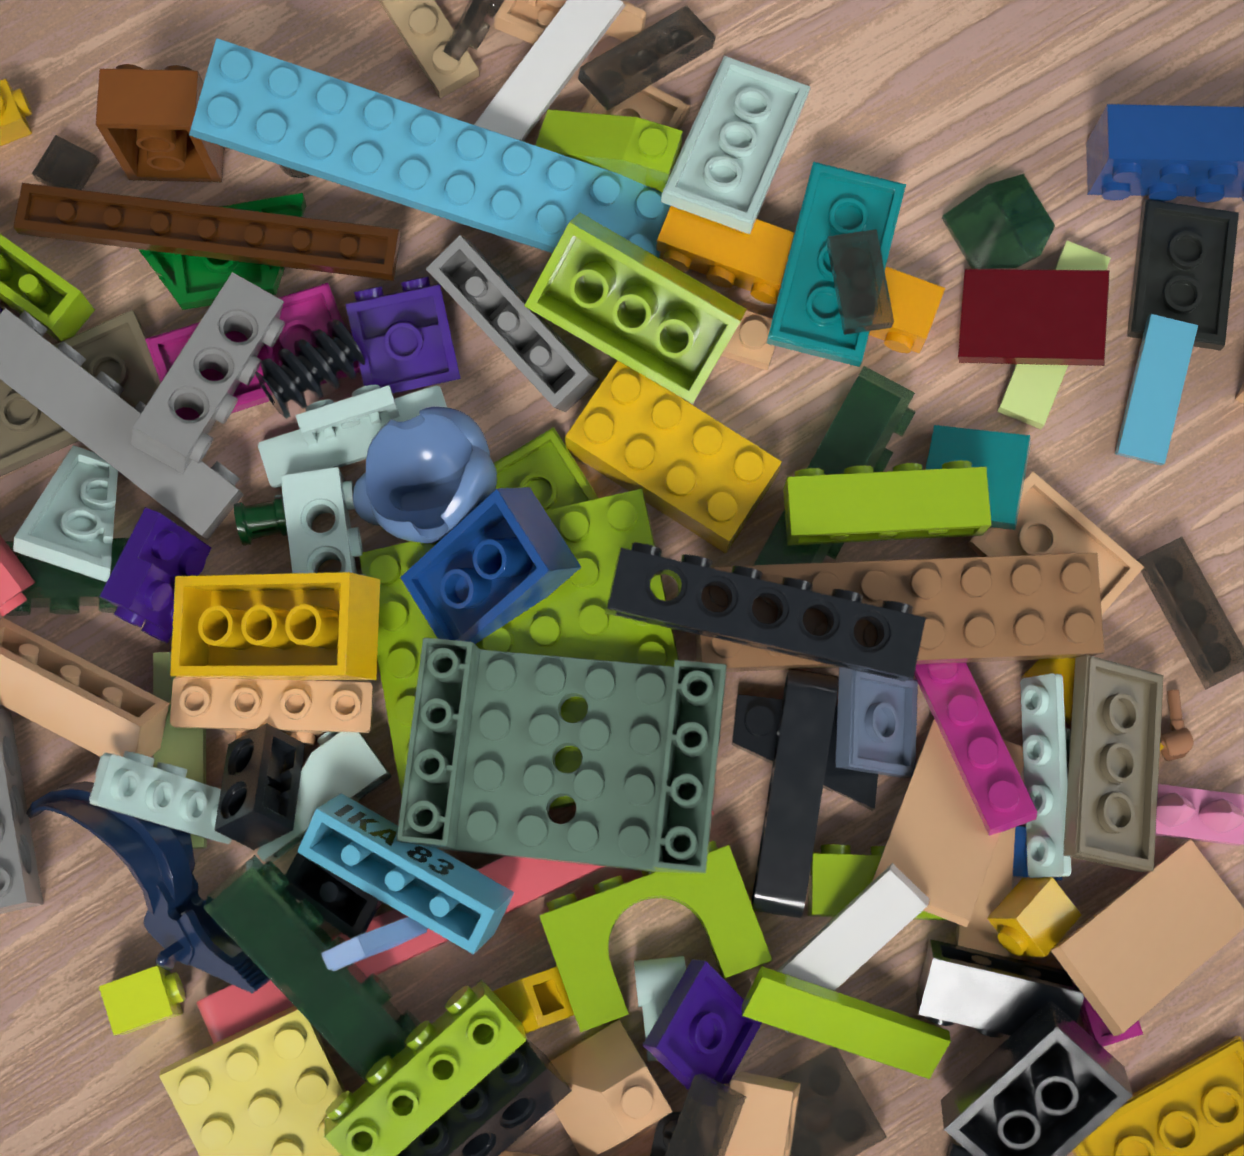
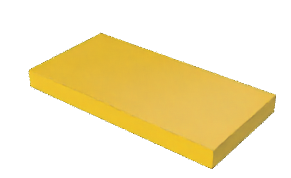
M1234 1036L1133 1093L1131 1099L1072 1150L1073 1155L1244 1156V1043L1241 1037Z

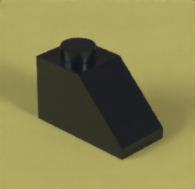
M298 852L279 885L281 889L350 939L366 932L382 903L379 899Z

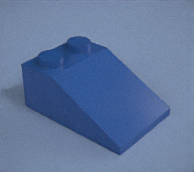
M530 487L499 488L493 491L400 578L438 639L467 641L476 644L548 597L576 573L581 566Z

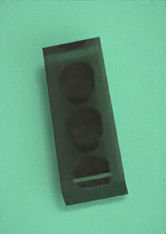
M686 5L581 66L578 80L608 111L711 50L716 36Z
M1183 537L1139 557L1137 561L1144 566L1141 573L1205 690L1243 672L1244 647Z

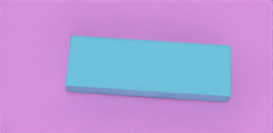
M1154 314L1147 317L1115 455L1160 466L1165 464L1198 325Z

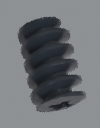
M336 319L328 321L326 325L328 335L320 329L311 331V344L304 339L296 340L294 343L295 355L288 349L279 350L277 354L279 365L269 358L262 360L261 369L263 376L255 371L256 377L267 398L286 419L291 417L288 401L293 400L304 409L307 407L305 391L309 390L317 398L321 399L324 396L320 382L325 380L337 389L340 387L337 372L341 370L348 377L354 379L356 378L353 363L359 361L362 365H365V359L358 345L340 321Z

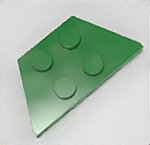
M303 193L220 207L303 217L306 209V200ZM138 249L182 310L210 306L232 272L268 293L276 295L285 267Z

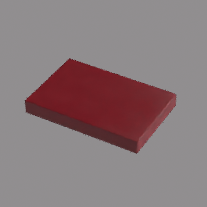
M965 269L958 350L959 363L1105 366L1110 270Z

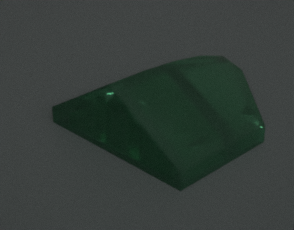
M1024 174L987 184L942 216L944 224L971 269L1018 268L1041 256L1055 228L1053 221Z

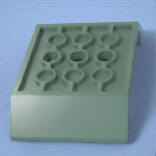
M423 638L396 841L460 852L653 872L706 873L727 665L675 660L674 667L480 650L473 642ZM578 696L584 698L588 703V712L584 719L577 723L564 721L561 716L563 703L571 697ZM566 746L577 747L582 753V763L572 773L558 771L555 764L557 753ZM560 796L571 797L576 803L574 818L565 824L553 822L549 814L551 803Z

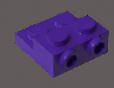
M429 276L401 282V292L384 295L382 286L355 291L356 301L345 304L353 339L365 359V365L359 362L364 386L379 385L382 388L389 385L391 392L397 393L461 379L441 285H430Z
M145 507L99 597L117 606L114 616L139 628L142 627V632L168 643L173 631L175 576H198L204 569L206 559L212 547L161 513Z

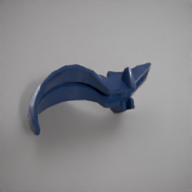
M84 781L65 784L32 802L26 812L30 819L39 815L44 810L64 815L93 833L128 867L142 889L148 910L144 917V926L151 936L164 948L155 960L158 966L171 970L174 968V964L179 961L250 993H254L281 973V969L277 968V965L273 964V961L269 960V957L265 956V953L261 952L259 947L252 944L235 930L238 924V917L233 908L226 904L218 905L214 896H210L205 900H202L199 896L198 882L193 875L195 858L190 833L92 805L90 803V796L94 786L93 782Z

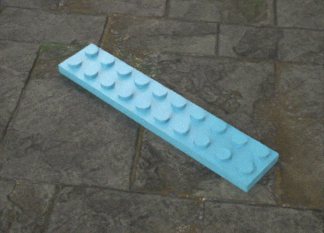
M216 38L189 136L553 253L568 223L581 212L659 258L660 251L656 250L657 238L670 209V205L661 202L662 192L615 172Z

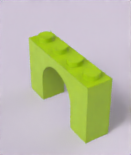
M715 841L709 842L706 873L641 870L643 877L625 884L620 875L593 885L596 894L577 901L575 893H571L546 903L549 912L539 916L580 1032L629 1015L610 963L608 946L611 931L618 918L624 911L638 902L654 898L668 899L682 904L694 913L704 928L723 979L772 961L729 845L718 849Z

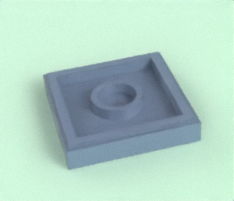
M839 667L836 742L837 768L898 778H912L916 766L918 680L910 679L903 682Z

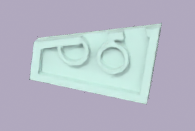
M73 445L16 533L13 551L107 582L111 570L118 470L96 453Z

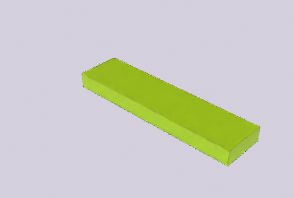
M761 966L742 1003V1016L927 1079H930L951 1043L950 1033L947 1029Z

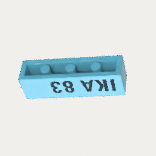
M342 793L316 809L297 852L473 955L495 934L515 892L438 848L396 841L398 825Z

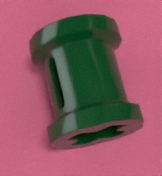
M282 494L274 496L272 501L248 506H244L242 502L234 504L236 526L243 546L251 545L252 539L280 533L284 537L288 536Z

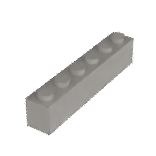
M5 308L0 313V379L208 540L234 508V504L238 503L244 496L235 487L240 478L218 461L210 468L202 461L198 464L192 460L182 474L131 446L132 427L146 405L139 401L133 408L119 397L125 389L107 374L101 371L96 378L81 367L86 358L71 346L62 341L56 348L42 337L48 329L26 311H23L19 317H16Z

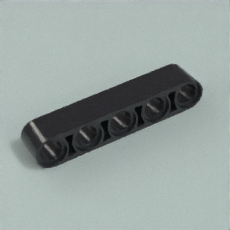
M788 669L752 894L751 905L754 911L802 918L837 700L838 676L796 669Z

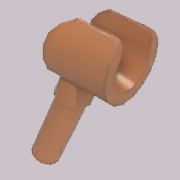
M1179 690L1167 691L1172 732L1160 735V742L1165 746L1161 750L1165 761L1185 757L1194 744L1192 734L1189 729L1185 728L1182 719Z

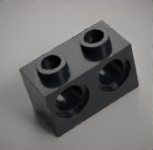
M267 723L229 743L214 831L252 850L293 831L305 744Z

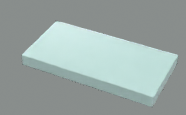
M724 56L665 185L661 202L750 234L806 103L811 86Z

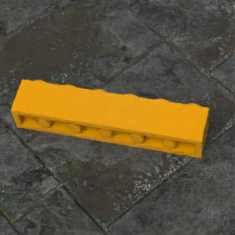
M670 206L657 238L656 250L660 251L659 258L682 272H686L688 269L705 274L706 278L717 286L731 288L734 285L751 291V296L761 302L776 304L795 233L756 219L751 233L747 234ZM886 266L869 335L884 340L885 346L896 352L910 353L913 351L920 354L945 288Z

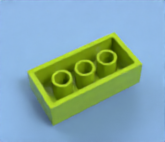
M581 212L568 223L524 305L526 308L692 404L747 310Z

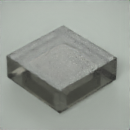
M55 135L32 175L37 181L47 186L83 190L100 161L95 154Z

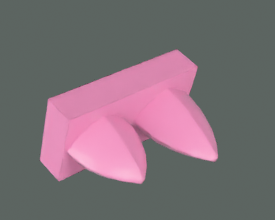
M1158 784L1155 835L1235 846L1244 845V795Z

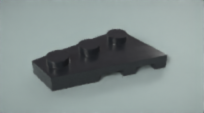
M738 694L731 745L773 764L782 699ZM835 706L823 788L831 792L834 791L857 802L856 804L873 811L875 810L878 774L836 767L838 706Z

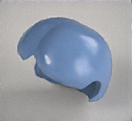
M448 407L425 408L419 411L420 415L404 422L391 419L377 432L367 450L366 472L357 479L353 489V505L361 519L370 524L381 526L388 533L403 540L436 543L496 490L497 471L490 458V450L481 428L470 416Z

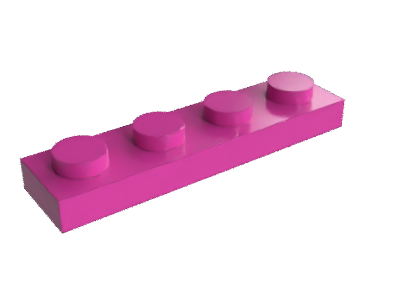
M966 662L916 664L914 676L918 680L919 687L988 835L991 836L1036 820L1037 810Z

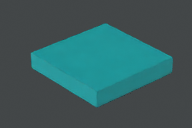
M934 425L926 470L942 469V464L951 461H970L972 467H986L992 524L990 527L1016 530L1031 438L1030 435Z

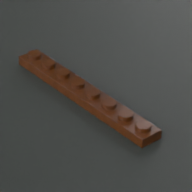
M22 183L13 226L16 232L21 235L394 281L401 239L399 229L29 183Z

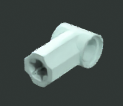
M684 956L634 961L638 1007L643 1009L645 1039L686 971ZM647 1050L648 1061H656L657 1059Z

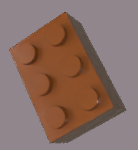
M132 64L118 65L116 69L99 70L95 124L130 181L222 182L224 147L189 136L204 83L198 71L180 65L167 66L164 70H147Z

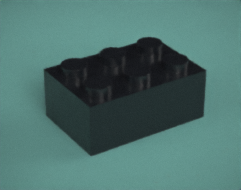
M1049 1000L941 1099L944 1130L973 1156H1066L1131 1099L1133 1093L1125 1067L1052 1000Z

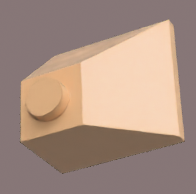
M620 1019L551 1061L572 1090L553 1109L580 1156H597L629 1139L672 1112L670 1105Z

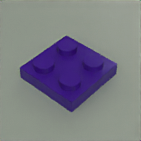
M692 959L644 1041L643 1046L702 1104L717 1106L720 1101L723 1085L729 1084L762 1022L742 1016V1003L744 999L707 961Z

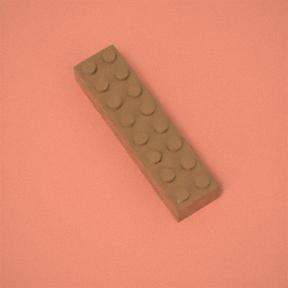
M1098 553L743 566L763 572L761 580L781 584L783 577L796 578L812 583V591L831 596L833 589H843L862 594V603L882 607L883 600H889L913 606V615L926 617L917 664L1064 659L1084 655L1095 656L1104 653ZM732 566L711 567L712 569L730 573L732 571ZM708 586L703 589L701 599L703 605L712 612L726 610L728 597L722 588ZM759 597L754 600L752 605L754 617L764 624L774 623L778 616L776 604L766 597ZM814 608L805 611L803 616L805 629L813 635H823L828 627V621L824 613ZM858 620L854 626V637L862 646L873 647L877 641V630L871 622ZM695 634L696 662L727 665L726 672L839 668L829 664Z

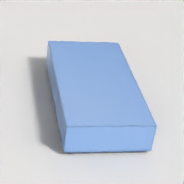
M406 917L356 936L321 954L327 969L335 971L405 943L426 933L429 928L410 917Z

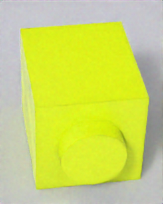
M158 965L99 986L114 1036L126 1035L183 1014L180 1002L185 1001L186 998L177 972L170 973V970L163 969Z

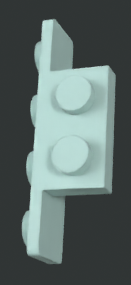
M368 385L355 390L350 398L335 403L333 400L326 399L308 405L305 409L306 412L296 415L300 429L261 441L258 444L270 485L273 488L281 487L280 475L334 467L340 468L365 460L371 440L381 427L391 419L404 422L420 415L419 411L425 408L447 407L441 387L438 385L394 399L389 385L382 388L379 385Z
M1051 673L1023 678L1020 682L1024 785L1037 810L1036 820L1026 823L1027 863L1030 878L1071 875V857L1063 856L1071 729L1065 728L1063 676Z
M124 751L123 757L111 753H104L100 757L95 774L96 779L90 796V803L92 805L217 842L229 844L232 839L214 831L221 789L186 778L188 770L178 766L158 762L157 768L153 767L155 759L145 755Z

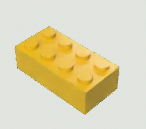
M618 360L565 436L566 447L571 455L627 491L642 489L646 503L724 553L728 552L777 478L782 461L678 395Z
M352 572L175 576L170 676L274 680H376L380 579Z

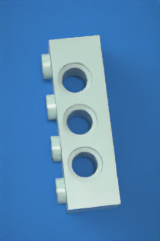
M339 467L280 475L292 573H318L322 563L334 559L342 564L340 572L357 574L355 557L363 556L359 527L351 528L349 510L355 509L353 505V481H345ZM323 513L335 515V523L329 531L324 533L312 531V523L318 515Z

